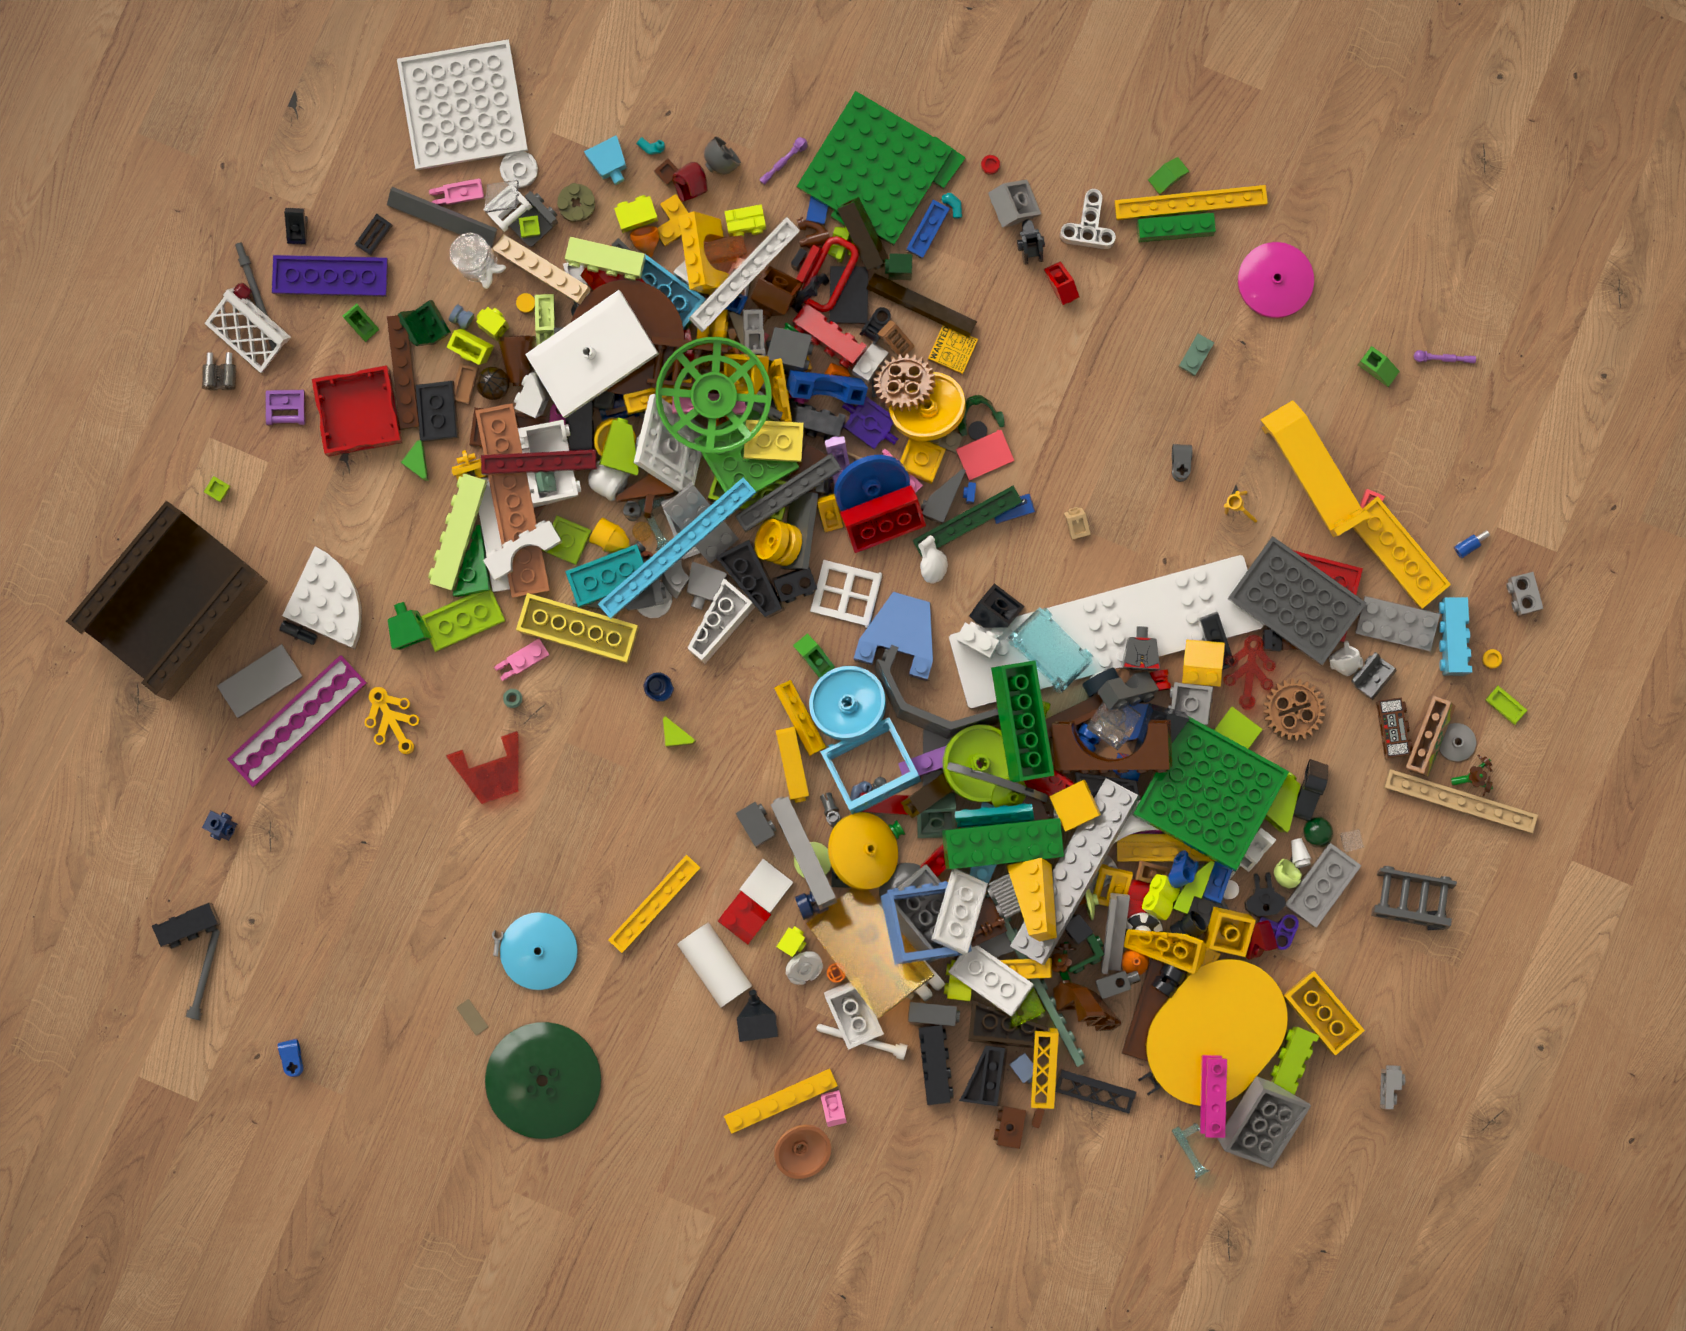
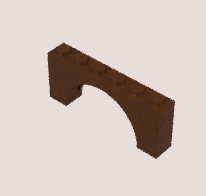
M1151 720L1148 723L1147 736L1141 748L1135 753L1122 758H1106L1088 749L1077 733L1075 721H1055L1052 724L1054 770H1060V773H1071L1072 770H1079V773H1089L1091 770H1098L1099 773H1108L1110 770H1117L1118 773H1126L1129 770H1136L1138 773L1156 770L1158 773H1163L1173 766L1171 720Z

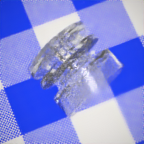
M474 233L463 234L452 243L450 259L459 272L469 281H484L487 279V269L497 267V256L494 250L480 235Z

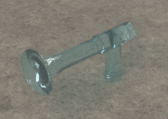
M663 496L654 501L653 509L661 506V502L665 500ZM646 499L638 501L643 514ZM652 513L651 518L646 519L657 540L655 551H659L669 541L661 533Z
M1194 1123L1184 1131L1179 1126L1172 1130L1178 1143L1195 1170L1194 1180L1210 1171L1200 1164L1186 1137L1200 1130L1197 1123Z

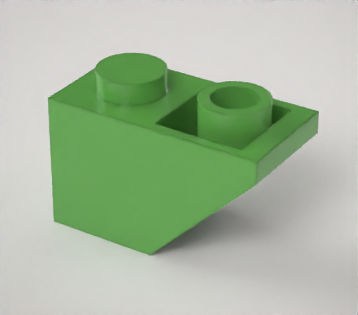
M1373 346L1369 348L1358 363L1359 367L1387 387L1390 386L1400 372L1388 357Z

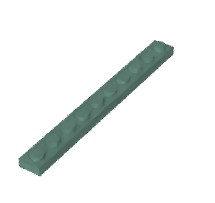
M993 898L995 906L999 905L996 898ZM1003 915L1001 918L1004 919L1007 929L1005 933L1012 944L1018 931L1016 928L1012 929L1009 923L1012 921L1011 917L1005 918ZM1014 949L1019 959H1028L1026 955ZM1030 978L1055 1028H1058V1033L1076 1067L1084 1064L1082 1059L1085 1056L1081 1048L1076 1049L1073 1043L1076 1039L1071 1030L1067 1032L1064 1026L1067 1022L1062 1013L1058 1015L1055 1009L1056 1002L1053 996H1048L1046 992L1048 987L1044 979Z

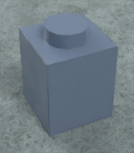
M1023 1053L1009 1065L1022 1083L1027 1081L1029 1084L1032 1082L1033 1063Z

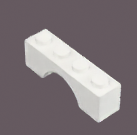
M543 520L535 525L536 529L529 532V530H526L518 535V540L514 542L509 540L502 545L503 548L497 552L493 550L485 555L487 558L483 561L494 580L498 581L513 572L514 556L523 547L537 546L548 551L562 543L561 538L550 521L546 522Z

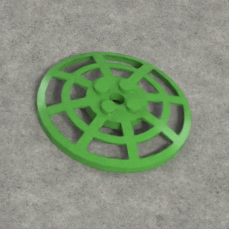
M704 337L684 344L667 359L657 379L656 405L662 423L677 441L700 452L722 453L743 446L760 431L770 411L772 399L771 385L764 365L750 349L731 339ZM713 343V355L702 356L690 362L683 354L695 346ZM721 344L739 349L750 359L741 366L733 359L721 356ZM678 359L685 368L677 377L674 389L662 388L667 371L672 363ZM712 361V372L701 375L695 368L698 364ZM720 362L730 364L737 371L730 377H727L720 373ZM755 364L763 377L766 395L754 394L753 383L747 371ZM689 372L696 380L692 389H680L684 377ZM742 376L746 381L748 394L737 393L734 385ZM711 390L719 392L718 400L711 401L708 394ZM662 395L674 397L675 408L681 419L673 426L665 415ZM679 397L691 398L694 408L686 415L681 408ZM736 401L748 402L745 412L739 419L732 411ZM753 403H765L759 422L750 432L743 423L750 415ZM698 414H701L708 418V429L698 427L691 420ZM727 416L733 423V425L725 429L715 430L717 418ZM687 425L695 432L707 435L706 447L688 441L678 431ZM736 429L744 436L743 439L731 445L714 447L715 436L728 434Z

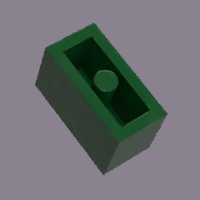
M889 253V259H885V274H889V280H911L912 254Z

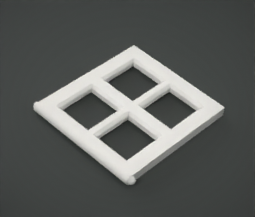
M823 560L810 612L864 625L868 628L882 573H874ZM829 569L847 574L843 590L825 585ZM855 576L873 580L869 596L851 592ZM824 590L842 595L838 611L820 606ZM849 597L868 601L864 617L845 613Z

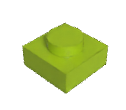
M538 215L519 218L522 238L541 235Z
M213 476L204 493L222 502L231 486Z

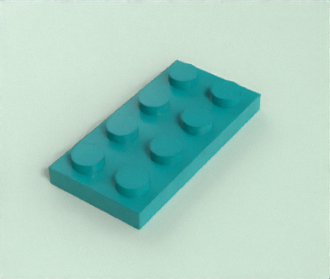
M636 544L565 571L577 606L580 608L604 599L641 567L644 561Z

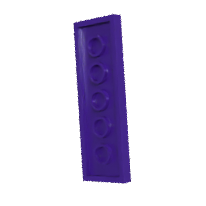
M273 255L272 294L387 297L388 258Z

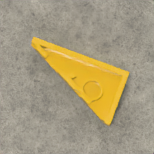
M779 358L775 359L768 368L771 394L776 409L783 412L780 419L781 422H792L782 359Z

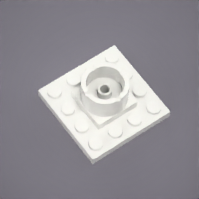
M652 394L649 396L641 434L636 439L634 463L674 490L681 492L691 482L695 485L701 452L685 446L669 433L658 414L656 394ZM662 399L665 415L673 426L681 418L678 414H672V405ZM691 420V422L697 425L698 427L707 429L695 420ZM687 425L678 431L683 438L696 444L694 439L703 435L695 432Z

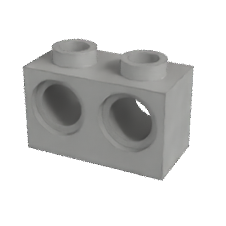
M1534 572L1508 579L1506 586L1508 593L1512 594L1513 597L1511 602L1514 612H1517L1518 616L1544 609ZM1518 580L1525 583L1524 590H1520L1517 587ZM1523 599L1530 601L1529 609L1523 607Z

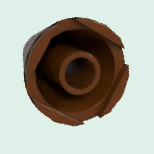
M499 336L498 342L509 383H513V386H522L525 375H529L531 363L525 354L535 348L536 336Z

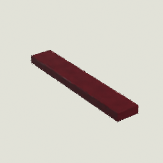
M596 450L481 455L482 475L597 470Z

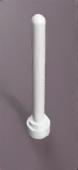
M818 1024L816 1027L819 1032L843 1038L839 1029ZM874 1039L862 1043L863 1045L891 1052L897 1059L904 1060L908 1045L901 1043L894 1046Z

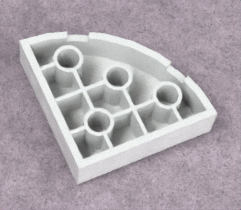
M315 546L282 616L355 649L360 637L362 608L358 591L345 569L328 553Z

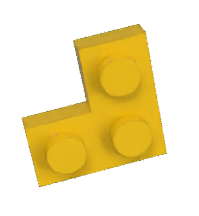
M676 194L660 204L669 218V221L658 227L659 239L665 247L682 236L679 216L688 213Z

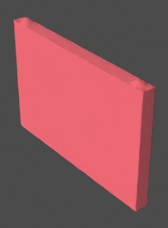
M997 430L956 449L962 466L966 470L965 473L968 480H973L978 476L1014 461L1002 430Z

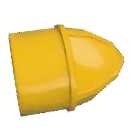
M604 517L599 520L589 538L591 544L595 543L603 548L602 551L611 554L630 547L625 531L618 524L616 525Z

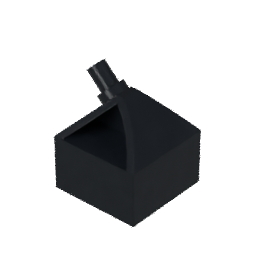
M750 990L748 1003L737 1017L739 1042L779 1037L776 1013L760 1000L756 990Z

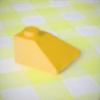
M724 354L725 357L733 359L741 366L750 359L746 354ZM756 355L768 374L769 356ZM724 362V375L730 377L737 369ZM755 364L747 373L753 383L754 394H757L764 380ZM742 376L734 385L737 393L748 394V387Z

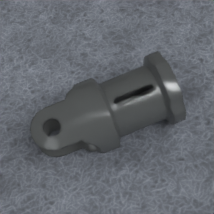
M628 501L623 508L624 515L629 521H636L641 517V509L636 502ZM631 508L635 509L633 513L629 512Z

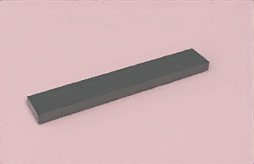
M395 187L390 189L387 206L487 246H493L497 228Z
M831 453L735 515L744 531L748 532L840 472L842 468Z

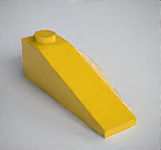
M1128 929L1124 942L1125 948L1194 975L1202 966L1206 953L1204 941L1187 934Z

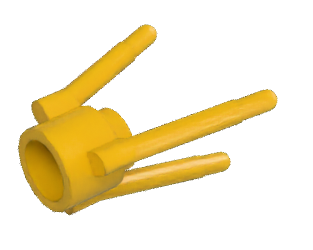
M1236 491L1235 494L1230 495L1227 503L1224 504V513L1228 514L1229 508L1233 511L1241 510L1256 523L1257 519L1243 507L1244 500L1241 496L1246 495L1247 491Z

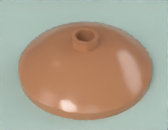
M799 1125L789 1129L780 1137L774 1149V1160L777 1167L784 1175L794 1179H804L817 1174L825 1167L831 1155V1143L828 1136L823 1130L813 1125Z

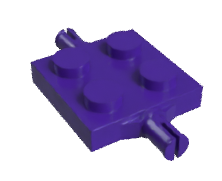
M867 396L864 405L854 407L848 403L843 404L842 408L851 413L849 420L844 425L847 431L874 450L884 439H887L893 445L896 444L899 438L890 433L893 422L889 412Z

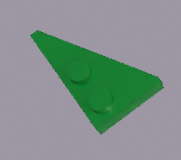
M476 525L472 533V542L469 550L466 552L462 564L463 568L458 576L459 581L456 590L453 591L454 597L490 591L488 568L483 561L486 558L481 525Z

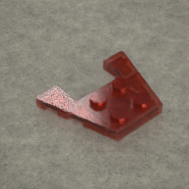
M518 731L501 736L507 754L505 757L469 768L463 750L446 755L447 759L481 804L519 792Z

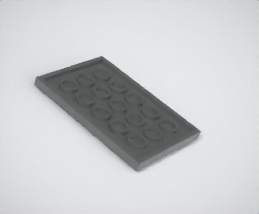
M1273 536L1227 598L1321 666L1366 605V602Z

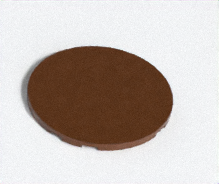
M617 280L596 288L579 304L571 320L573 322L620 290L650 340L652 336L684 340L683 324L672 301L654 286L641 281ZM666 347V350L663 351L662 367L674 353L673 348ZM655 357L606 391L625 395L650 389V384H646L647 378L653 379ZM674 362L667 371L665 379L672 374Z

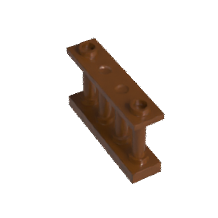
M652 336L651 341L659 354L655 356L653 379L647 378L646 384H650L651 388H656L657 379L662 369L663 351L666 350V347L673 348L675 352L684 344L691 342L690 340ZM713 343L702 344L689 349L693 350L694 360L702 357L704 352H712L711 355H713ZM721 344V356H723V354L728 353V345ZM678 359L674 361L672 381L664 380L663 386H675L677 377L681 372V363ZM701 364L695 366L699 373ZM692 377L691 383L682 382L680 387L692 389L696 380ZM711 390L709 394H719V392Z

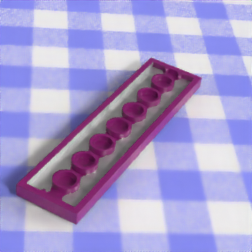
M340 655L227 760L254 788L358 693L367 682Z

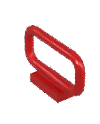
M838 236L827 239L822 248L813 245L796 278L804 283L803 290L810 283L811 278L818 274L833 244H838L851 252V258L829 302L822 305L810 298L804 302L819 312H828L835 306L859 257L857 247Z

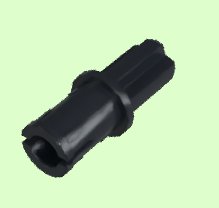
M286 620L281 623L280 632L294 637L295 640L300 639L311 645L316 643L317 635L303 629V626H296Z

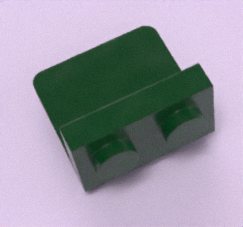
M433 300L427 301L416 310L402 311L398 314L401 325L406 329L410 341L415 346L434 345L451 333Z
M1091 934L1086 938L1093 955L1068 967V972L1077 974L1085 969L1084 965L1088 963L1094 965L1102 961L1101 957L1105 954L1101 947L1104 945L1098 935Z

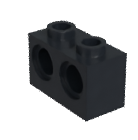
M810 567L805 570H794L772 578L781 602L785 601V603L795 601L796 597L802 594L804 597L809 596L817 589ZM804 577L810 580L806 587H802L799 584L800 580ZM790 584L792 586L791 591L783 593L781 591L783 585Z
M1073 914L1065 928V932L1075 944H1080L1093 933L1092 929L1079 914Z

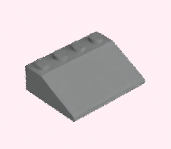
M926 864L897 888L899 891H902L905 887L916 886L917 889L929 883H933V886H939L938 883L941 881ZM945 893L894 900L900 931L917 951L945 947L931 940ZM938 959L926 960V962L929 964Z
M1256 1076L1227 1122L1225 1138L1217 1139L1224 1151L1273 1168L1311 1105L1275 1083Z

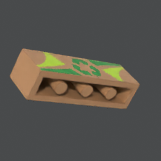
M1433 696L1406 765L1408 770L1429 777L1456 707L1452 702Z

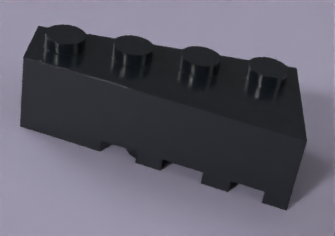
M747 540L715 556L764 617L770 618L785 610L761 559L755 552V546L752 541Z

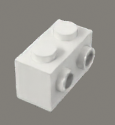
M965 622L956 640L992 659L1000 644V641L997 640L998 635L990 631L984 633L980 631L981 626L970 622V624Z

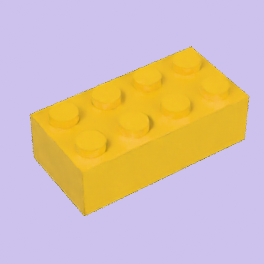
M1315 971L1309 972L1283 995L1284 999L1311 1031L1319 1035L1318 1039L1334 1056L1365 1031Z

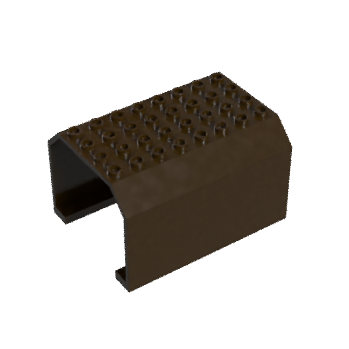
M166 500L66 622L80 634L86 632L144 678L141 683L155 695L170 701L268 581Z

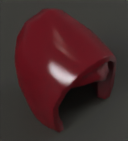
M690 162L684 165L672 176L681 202L708 192L706 174L698 162Z

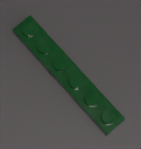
M1013 485L915 538L913 542L921 557H923L918 545L928 536L934 537L936 548L939 549L1023 502Z

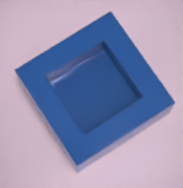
M969 482L968 487H964L963 498H966V504H974L976 483Z

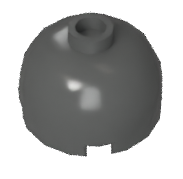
M717 136L705 147L704 158L707 162L705 166L712 173L715 171L718 174H729L741 165V161L733 149H728L725 146L726 142Z

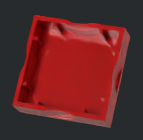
M387 365L359 370L351 374H336L312 379L315 402L320 415L323 449L327 457L403 443L391 373Z

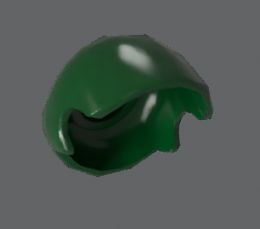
M1322 817L1311 818L1310 822H1306L1303 829L1305 839L1314 847H1325L1334 836L1332 825Z

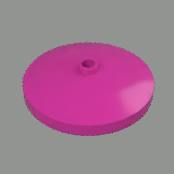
M1270 242L1253 249L1243 260L1238 272V289L1243 301L1255 313L1268 318H1284L1298 312L1309 300L1314 287V272L1307 257L1296 247L1281 242ZM1277 275L1280 281H1276L1274 276Z

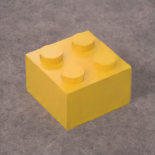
M1213 907L1204 943L1209 949L1246 957L1256 920L1249 914Z

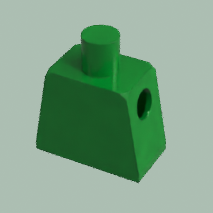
M405 602L394 605L397 615L388 619L390 641L393 650H402L432 638L418 611H408Z

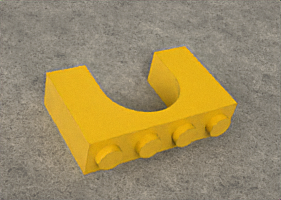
M693 211L679 216L689 289L711 295L729 277V273L713 268L704 252V242L709 243L723 238L721 219Z

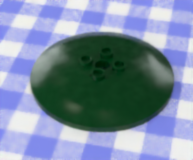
M538 1022L513 1030L498 1043L487 1064L485 1089L492 1110L508 1128L526 1137L549 1139L573 1131L589 1117L599 1098L601 1071L593 1049L577 1032L560 1024ZM540 1075H545L548 1079V1083L545 1086H540L537 1083V1078Z

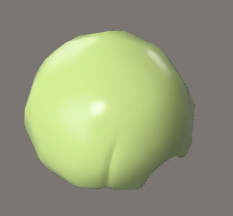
M1282 859L1274 868V877L1281 886L1290 889L1296 887L1301 882L1302 873L1291 861Z

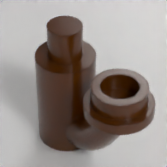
M803 217L797 219L799 230L806 231V227L817 231V233L806 235V239L799 240L801 248L824 245L827 239L830 238L828 230L822 225L804 220Z

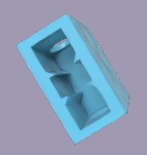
M617 136L584 151L586 158L603 180L611 177L614 185L625 180L621 171L627 167Z

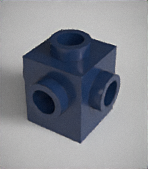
M210 810L202 828L211 832L210 836L220 841L223 838L229 841L235 832L237 823L231 820L232 816L224 812L220 815Z

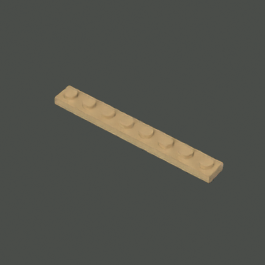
M1389 769L1384 785L1386 789L1531 834L1534 831L1538 817L1534 813Z

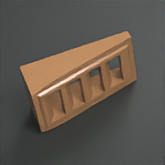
M891 320L877 333L897 356L900 354L902 358L915 347L897 324ZM893 331H895V333L890 338H888ZM899 335V338L894 343H892V341ZM901 340H903V342H902V343L898 346V348H897V347H896L897 344H898ZM907 344L908 346L902 352H900V350Z

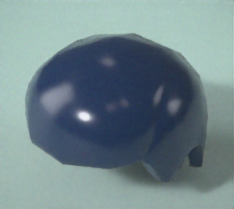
M662 672L650 674L646 677L643 684L646 696L656 702L666 701L674 691L671 679Z

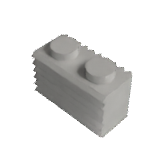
M1009 873L988 883L990 887L987 888L991 899L996 898L999 905L995 907L1000 917L1004 915L1005 918H1008L1021 911Z

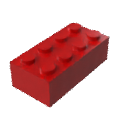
M912 485L840 512L854 553L926 527L922 510Z

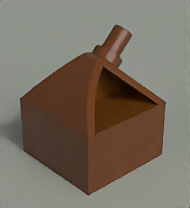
M771 266L758 279L751 299L758 308L763 310V326L771 316L785 315L803 285V282Z

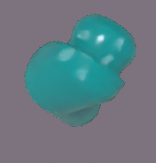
M641 137L636 143L649 155L660 154L665 149V143L662 140L649 143Z

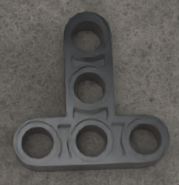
M1309 759L1304 780L1298 793L1293 817L1310 822L1320 795H1323L1327 785V764Z

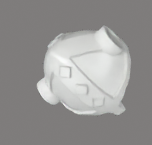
M1345 641V647L1333 653L1329 657L1331 669L1350 676L1358 668L1363 667V659L1360 657V652L1350 646L1348 641Z

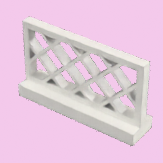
M234 288L227 289L223 294V299L205 324L254 368L263 373L282 346L290 340L291 336L249 299H239L233 293ZM227 301L232 304L233 313H225L224 305ZM234 315L235 326L227 327L226 316ZM238 315H244L247 318V325L239 326ZM221 316L223 327L218 328L212 321L215 317ZM252 327H258L261 330L262 338H253ZM240 328H248L249 339H241ZM227 329L236 330L237 340H231L228 337ZM262 340L263 351L255 352L254 341ZM266 340H272L277 344L274 350L267 351ZM250 341L251 352H245L242 349L241 342ZM255 354H264L265 362L262 366L256 362Z

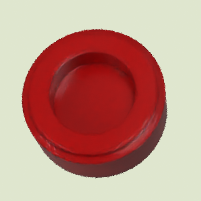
M994 155L985 156L981 162L982 171L988 175L998 172L1000 168L999 159Z

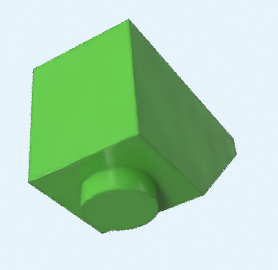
M808 633L793 645L819 678L835 668L820 646Z

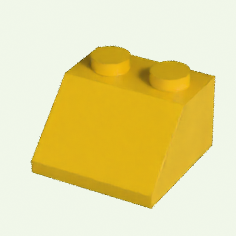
M1186 639L1182 683L1221 687L1225 643Z

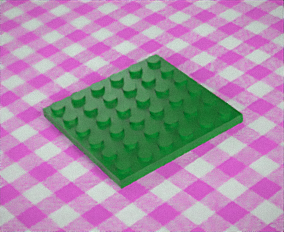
M855 91L796 187L837 212V209L843 203L859 197L878 237L894 246L953 148Z
M1189 717V721L1172 743L1173 766L1167 772L1155 773L1133 816L1236 872L1289 771Z

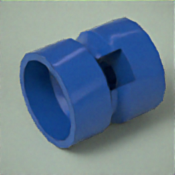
M1082 723L1077 731L1084 745L1092 752H1095V744L1100 743L1104 734L1085 723Z

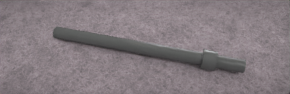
M242 242L237 243L235 247L239 256L238 261L240 267H243L255 304L267 315L250 267V258L246 255ZM268 340L271 349L274 350L277 344L272 340Z

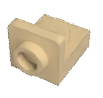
M1071 508L1068 512L1064 513L1072 540L1091 535L1086 513L1082 508Z

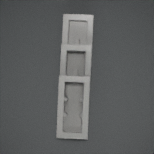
M743 310L744 346L755 355L765 356L763 310Z

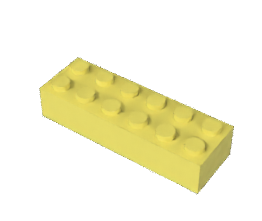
M527 593L516 630L523 634L628 664L639 627L635 624L614 618L610 619L608 616Z

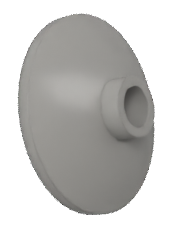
M1460 723L1448 725L1439 748L1440 753L1451 761L1466 760L1473 754L1476 747V738L1473 731L1468 726ZM1456 738L1461 740L1460 745L1455 744Z

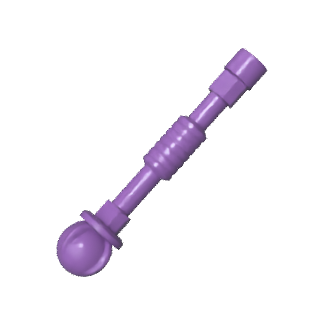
M799 137L795 140L791 151L785 157H782L773 166V169L759 179L762 184L765 185L772 178V175L786 165L787 161L794 154L807 149L808 145L805 138Z
M1421 350L1414 353V359L1417 362H1426L1431 359L1442 360L1443 362H1476V356L1432 355L1427 353V351Z

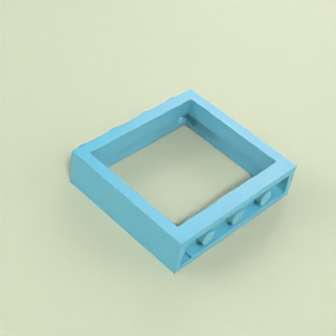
M890 717L882 720L872 732L864 737L848 741L841 740V742L835 745H828V748L821 751L851 814L862 812L921 782ZM890 731L910 772L851 801L831 760Z

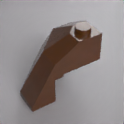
M1071 980L1061 981L1058 986L1053 988L1057 1011L1076 1010L1078 1022H1086L1087 1027L1095 1026L1096 1031H1110L1121 1025L1120 1019L1101 997L1091 989L1072 983Z

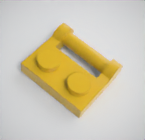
M1102 864L1098 870L1099 873L1093 894L1096 893L1099 905L1109 907L1110 893L1128 894L1133 872ZM1106 875H1111L1106 897H1101Z

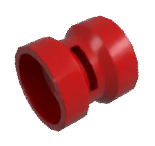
M1168 669L1149 672L1159 688L1158 691L1171 689V684L1168 681Z

